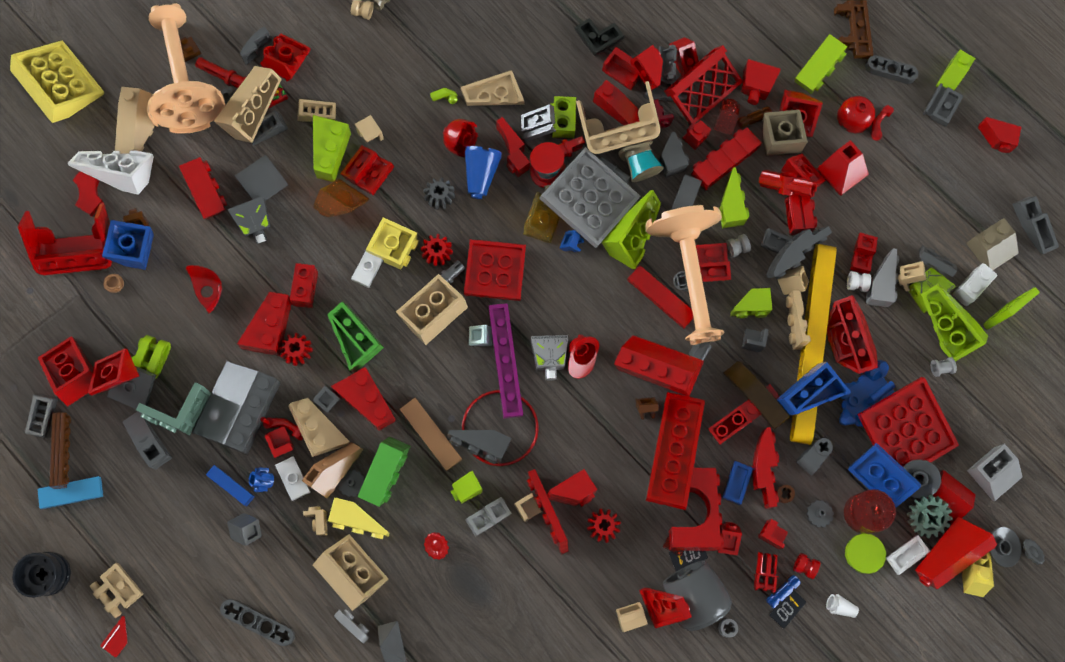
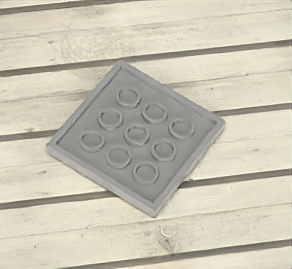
M585 147L539 199L596 248L641 196Z

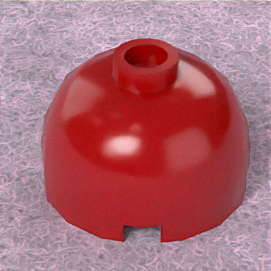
M863 96L848 98L837 111L838 123L840 126L843 125L846 131L850 133L864 132L871 126L875 118L873 103Z
M455 119L450 122L443 132V141L447 150L459 157H465L466 147L475 146L478 133L475 132V127L477 128V125L466 119Z

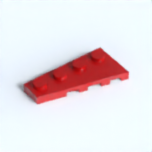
M531 470L528 472L529 479L526 480L531 491H535V502L538 508H542L544 513L542 515L546 526L550 527L554 544L558 545L562 555L569 551L568 540L536 470Z

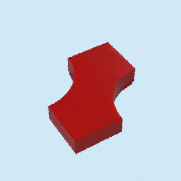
M79 171L72 180L79 189V198L75 205L93 217L100 203H104L99 198L97 192L100 180Z

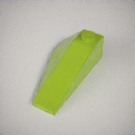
M939 283L921 294L928 314L932 319L933 328L937 333L940 347L948 358L953 357L956 362L986 344L987 333Z

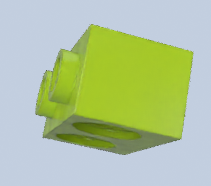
M554 96V102L550 103V105L554 106V128L556 132L552 133V138L574 139L576 97ZM564 107L567 110L561 111L558 108ZM564 124L566 125V127L561 128L558 125Z

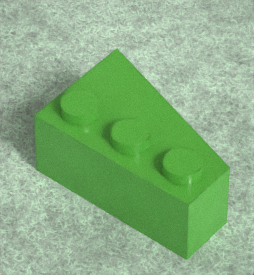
M392 437L383 440L379 445L358 497L378 507L384 502L387 503L392 493L390 489L399 478L400 474L398 472L401 466L403 467L411 446Z

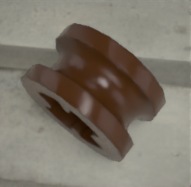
M782 485L776 490L779 502L788 503L795 497V491L790 485ZM782 489L783 491L788 490V499L787 497L782 498Z

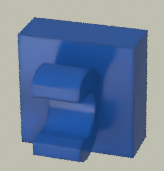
M576 230L566 231L560 249L565 252L571 250L573 252H580L581 249L577 247V244L584 243V239L580 237L581 235Z

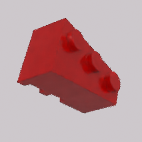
M366 367L331 386L338 395L379 431L396 422L395 417Z

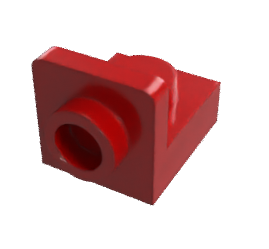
M733 522L722 523L720 525V533H723L724 544L721 545L718 553L738 556L742 537L741 529Z

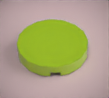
M863 533L852 537L849 543H847L845 557L847 563L855 571L870 574L877 572L883 567L886 560V550L879 538L872 534Z

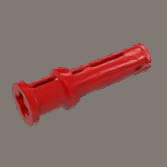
M199 57L195 63L196 68L222 79L228 86L232 85L239 88L247 77L238 75L234 70L228 71L202 57Z

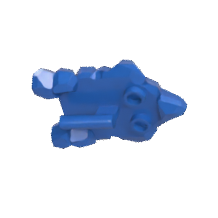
M877 360V369L864 372L865 374L861 375L856 382L844 383L852 393L841 396V399L844 400L842 402L843 412L839 418L841 425L854 424L856 426H863L857 414L895 392L893 390L895 384L892 381L887 383L883 378L889 371L886 361Z

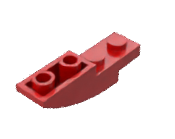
M771 384L766 386L775 399L780 397ZM748 399L708 428V430L720 445L759 417L761 413Z
M771 427L762 430L755 447L752 465L753 489L762 490L765 509L777 507L779 502L778 493L774 490L773 485L775 483V475L771 471V468L778 466L779 454L775 451L774 443L776 442L775 433L771 431Z

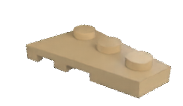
M512 70L461 87V92L467 106L524 105L525 102Z
M793 290L786 297V307L789 308L787 322L788 326H791L789 342L793 350H801L811 340L810 335L805 334L808 325L807 320L802 319L804 306L800 290Z
M309 398L289 404V409L312 457L344 447L350 443Z

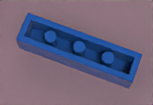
M215 465L206 474L244 506H248L255 497Z

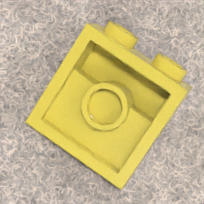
M383 217L366 248V252L383 259L385 263L401 270L403 266L407 267L411 256H409L411 250L415 251L419 244L417 232Z

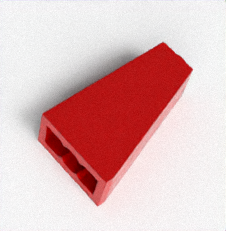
M957 517L915 571L919 576V581L926 587L932 586L938 590L994 549L997 543L990 532Z

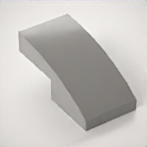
M502 497L465 520L476 537L512 513Z

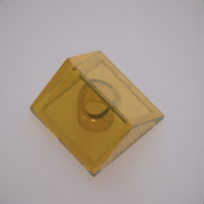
M536 192L524 225L523 235L551 243L560 216L539 198L542 194Z

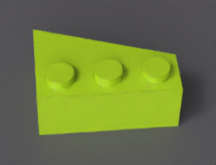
M829 34L797 75L794 82L810 94L814 91L818 92L824 84L822 82L826 76L829 77L835 70L834 66L837 62H841L847 55L845 53L847 46Z

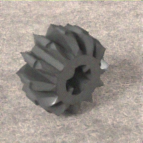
M441 177L439 181L433 178V184L427 182V188H424L423 192L425 194L424 200L429 201L428 205L430 207L435 205V209L438 210L441 205L445 209L446 204H452L451 199L455 198V193H453L454 186H450L449 180L444 182Z

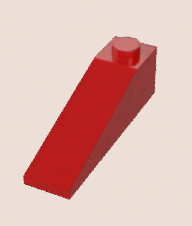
M605 80L595 91L593 102L623 126L639 122V109L608 80Z

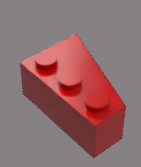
M199 157L179 166L203 219L207 220L227 211L225 206L228 204L224 196H220L217 190L220 187L217 180L212 178L209 172L212 170L207 160L204 161Z
M274 292L268 293L237 343L242 350L280 356L281 351L279 347L283 344L281 341L284 340L292 305L289 295Z

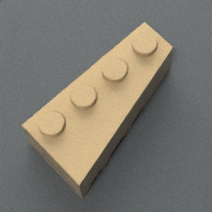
M254 66L214 122L234 139L253 143L282 79L272 69Z

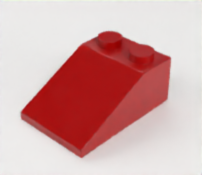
M72 336L38 357L54 394L67 407L88 394L93 366Z

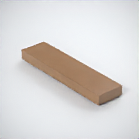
M416 398L400 408L402 414L446 472L462 461L460 455Z

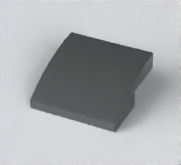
M266 155L235 175L252 200L263 196L266 201L288 186L285 179Z

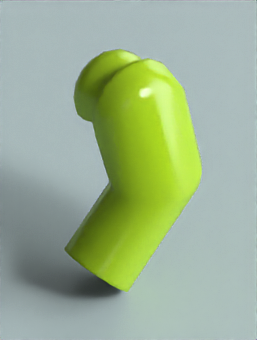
M442 88L430 93L433 101L442 98L448 99L450 104H455L458 101L457 93L448 88Z

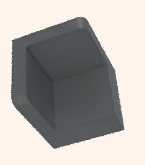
M746 329L742 348L761 352L766 347L769 329H764L762 332Z
M243 513L227 522L231 539L244 546L262 537L259 520L255 517Z

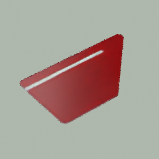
M125 616L121 617L101 644V647L115 658L128 643Z

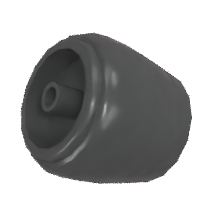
M706 560L687 565L663 581L666 593L684 597L685 602L689 605L692 617L677 622L681 628L687 631L705 628L722 619L731 609L732 600L726 587Z

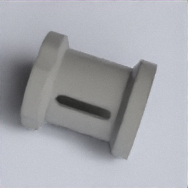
M953 357L941 361L932 360L930 364L932 374L935 377L944 373L954 374L957 371L956 362Z

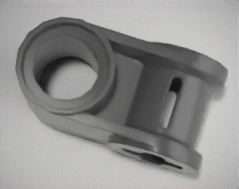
M826 438L815 440L798 457L796 463L810 475H813L832 452L833 445L831 441ZM820 444L823 445L822 449H823L824 451H820V450H819V449L821 448V447H820Z

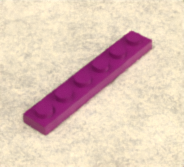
M508 303L489 305L503 419L522 417L523 409Z

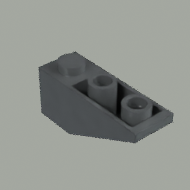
M137 411L124 420L123 424L148 467L156 470L171 460L172 456L149 422L141 418V413Z
M449 430L447 439L454 446L460 447L461 445L467 448V451L471 454H480L485 457V460L493 464L496 462L501 463L512 439L495 430Z

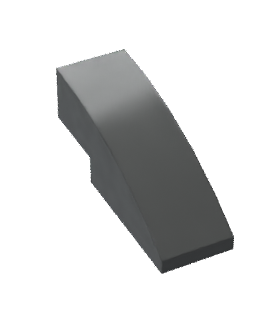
M1037 196L1026 197L1012 204L1027 236L1041 254L1059 247L1048 214L1042 213Z

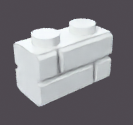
M982 263L970 273L952 295L964 306H968L982 294L998 275L986 264Z

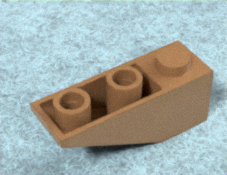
M352 442L315 463L302 481L325 498H328L335 491L336 486L347 474L352 464L359 458L363 449Z

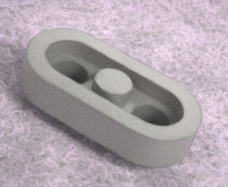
M339 609L334 617L358 640L365 643L370 637L367 634L369 630L362 623L356 624L352 620L354 618L353 614L347 609L344 611Z

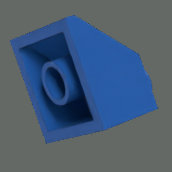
M111 220L102 257L126 267L146 270L154 237L151 227Z

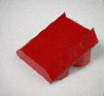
M280 33L279 36L273 39V45L267 46L263 50V59L260 64L263 68L272 69L278 76L289 81L293 78L311 49Z

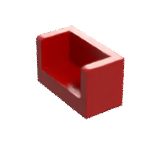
M615 47L603 63L602 71L629 90H632L641 78L630 62L633 58Z

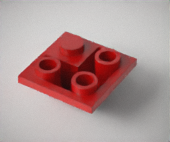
M851 140L836 150L817 168L840 196L869 175L863 153Z

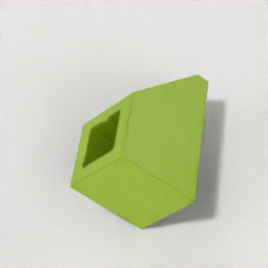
M751 289L730 312L731 316H737V318H747L751 315H755L756 318L767 317L772 311L771 289Z

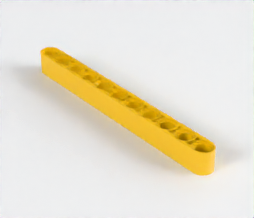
M816 244L814 249L805 320H807L808 325L805 334L810 335L811 341L801 349L797 381L817 364L823 363L837 248L833 246ZM817 407L792 415L790 441L811 445L814 436Z

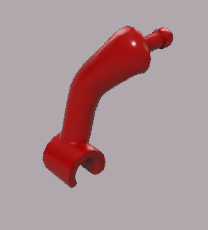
M886 105L872 122L871 137L875 141L882 138L881 121L885 116L890 117L894 111V108L890 105Z
M261 417L264 428L271 429L285 426L293 431V437L300 441L303 440L298 426L288 419Z

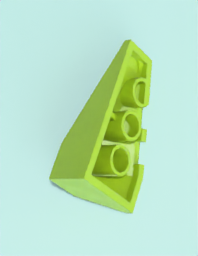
M650 190L634 205L601 242L611 257L631 269H636L646 251L644 249L645 242L651 236L646 232V222L649 219H652V223L656 221L661 202L654 190Z

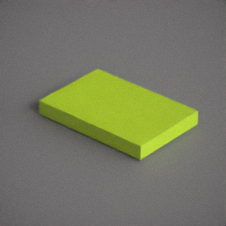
M1033 287L1008 302L984 322L983 326L988 330L1013 316L1040 293L1039 290Z

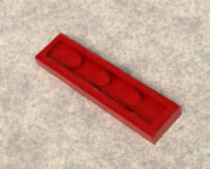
M639 265L628 277V282L683 329L693 320L692 309L642 266Z

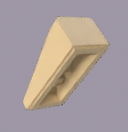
M299 99L297 121L312 122L313 115L336 120V103ZM319 108H322V114H319ZM326 108H330V115H326Z

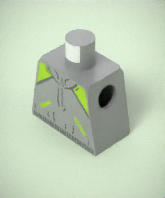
M568 335L531 336V347L536 369L545 370V380H556V370L564 369Z

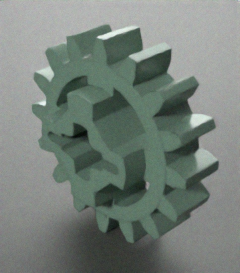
M929 494L928 499L923 495L921 496V501L915 499L916 505H910L909 508L912 509V512L907 513V516L911 518L907 520L911 525V529L917 532L919 536L925 535L927 538H930L931 534L938 537L939 531L944 534L945 530L943 528L950 527L947 521L953 519L948 515L952 512L948 507V503L939 496L935 498L931 494Z

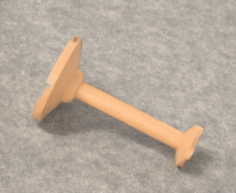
M177 3L172 5H155L151 7L149 22L154 28L163 31L174 83L159 89L148 100V116L155 126L158 127L159 124L162 127L169 128L172 133H194L211 127L210 122L214 121L225 107L224 97L221 91L214 86L199 81H189L178 33V28L186 22L184 10Z
M703 205L681 207L661 213V219L653 223L652 219H649L645 225L646 232L649 235L670 237L675 242L680 243L696 329L685 338L687 341H690V345L721 340V335L724 334L723 330L711 327L695 239L699 237L701 231L712 227L721 220L722 215L718 207H713L714 211L704 210Z

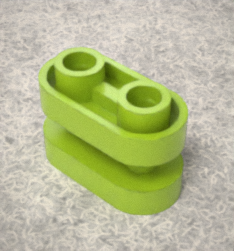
M149 335L144 336V338L142 337L138 342L136 355L132 357L134 365L156 374L157 378L168 357L171 344L164 340H160L156 344V338Z

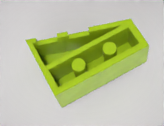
M313 115L314 172L318 179L335 183L351 136L349 124Z

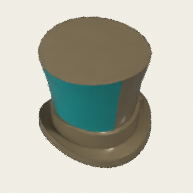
M652 140L625 147L618 153L619 157L628 163L632 182L651 178L663 170V166L651 151Z

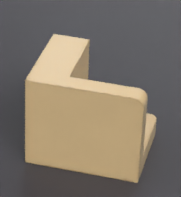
M371 115L355 124L357 133L366 142L376 137L380 141L384 140L382 131Z
M803 266L792 270L789 268L785 271L786 274L778 278L784 295L790 294L793 290L804 292L809 283Z
M532 493L514 504L524 522L542 512L538 508Z

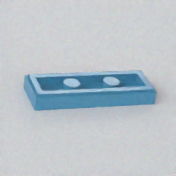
M99 476L69 482L67 488L53 489L49 486L38 489L40 509L103 497L102 481Z

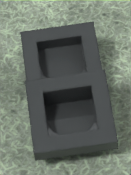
M265 26L258 30L242 48L240 55L245 65L261 56L258 49L272 41Z
M684 175L671 210L693 206L702 181Z

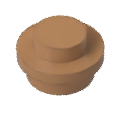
M110 274L104 279V288L110 293H117L124 286V280L118 274Z

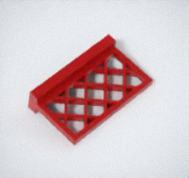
M724 45L712 49L664 90L667 97L671 96L690 126L693 123L695 124L743 82L726 56L727 50ZM721 59L725 64L724 71L717 70L718 61ZM705 72H713L712 82L705 80ZM717 73L724 74L723 83L716 82ZM728 75L734 77L736 82L733 85L727 84ZM694 82H700L699 92L692 91ZM704 83L711 84L710 94L703 93ZM715 85L722 86V94L720 96L714 95ZM681 93H687L686 103H682L678 98ZM691 94L699 95L698 105L690 104ZM703 96L710 97L707 107L702 106ZM690 107L697 108V114L694 118L689 114Z

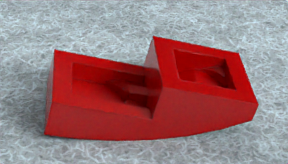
M859 233L850 270L862 274H869L871 272L878 237Z

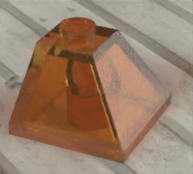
M338 179L319 190L313 208L323 216L333 217L352 212L367 203L370 198L341 179Z

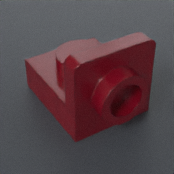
M658 99L654 100L660 128L670 126L674 119L673 114L664 115L663 106L659 104Z

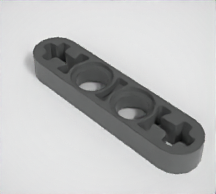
M229 599L221 604L220 612L222 616L278 645H290L295 639L293 629L237 600ZM232 603H233V604H234L233 608L236 609V610H238V611H241V613L239 614L238 619H236V617L238 616V614H236V613H234V612H230L229 614H227V613H228V609H226V606H227V605H232ZM247 612H251L254 615V621L251 624H246L243 620L244 614ZM265 621H269L272 624V630L269 633H264L261 629ZM277 625L280 626L277 631L281 633L288 631L289 640L282 642V637L278 634H275V638L272 637L276 632Z

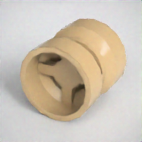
M353 0L351 15H360L364 19L370 20L374 3Z

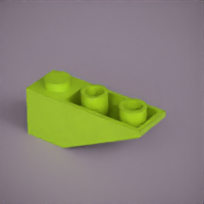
M736 167L729 174L719 208L722 215V228L744 225L749 218V210L744 204L745 193L740 187L741 176L737 173Z

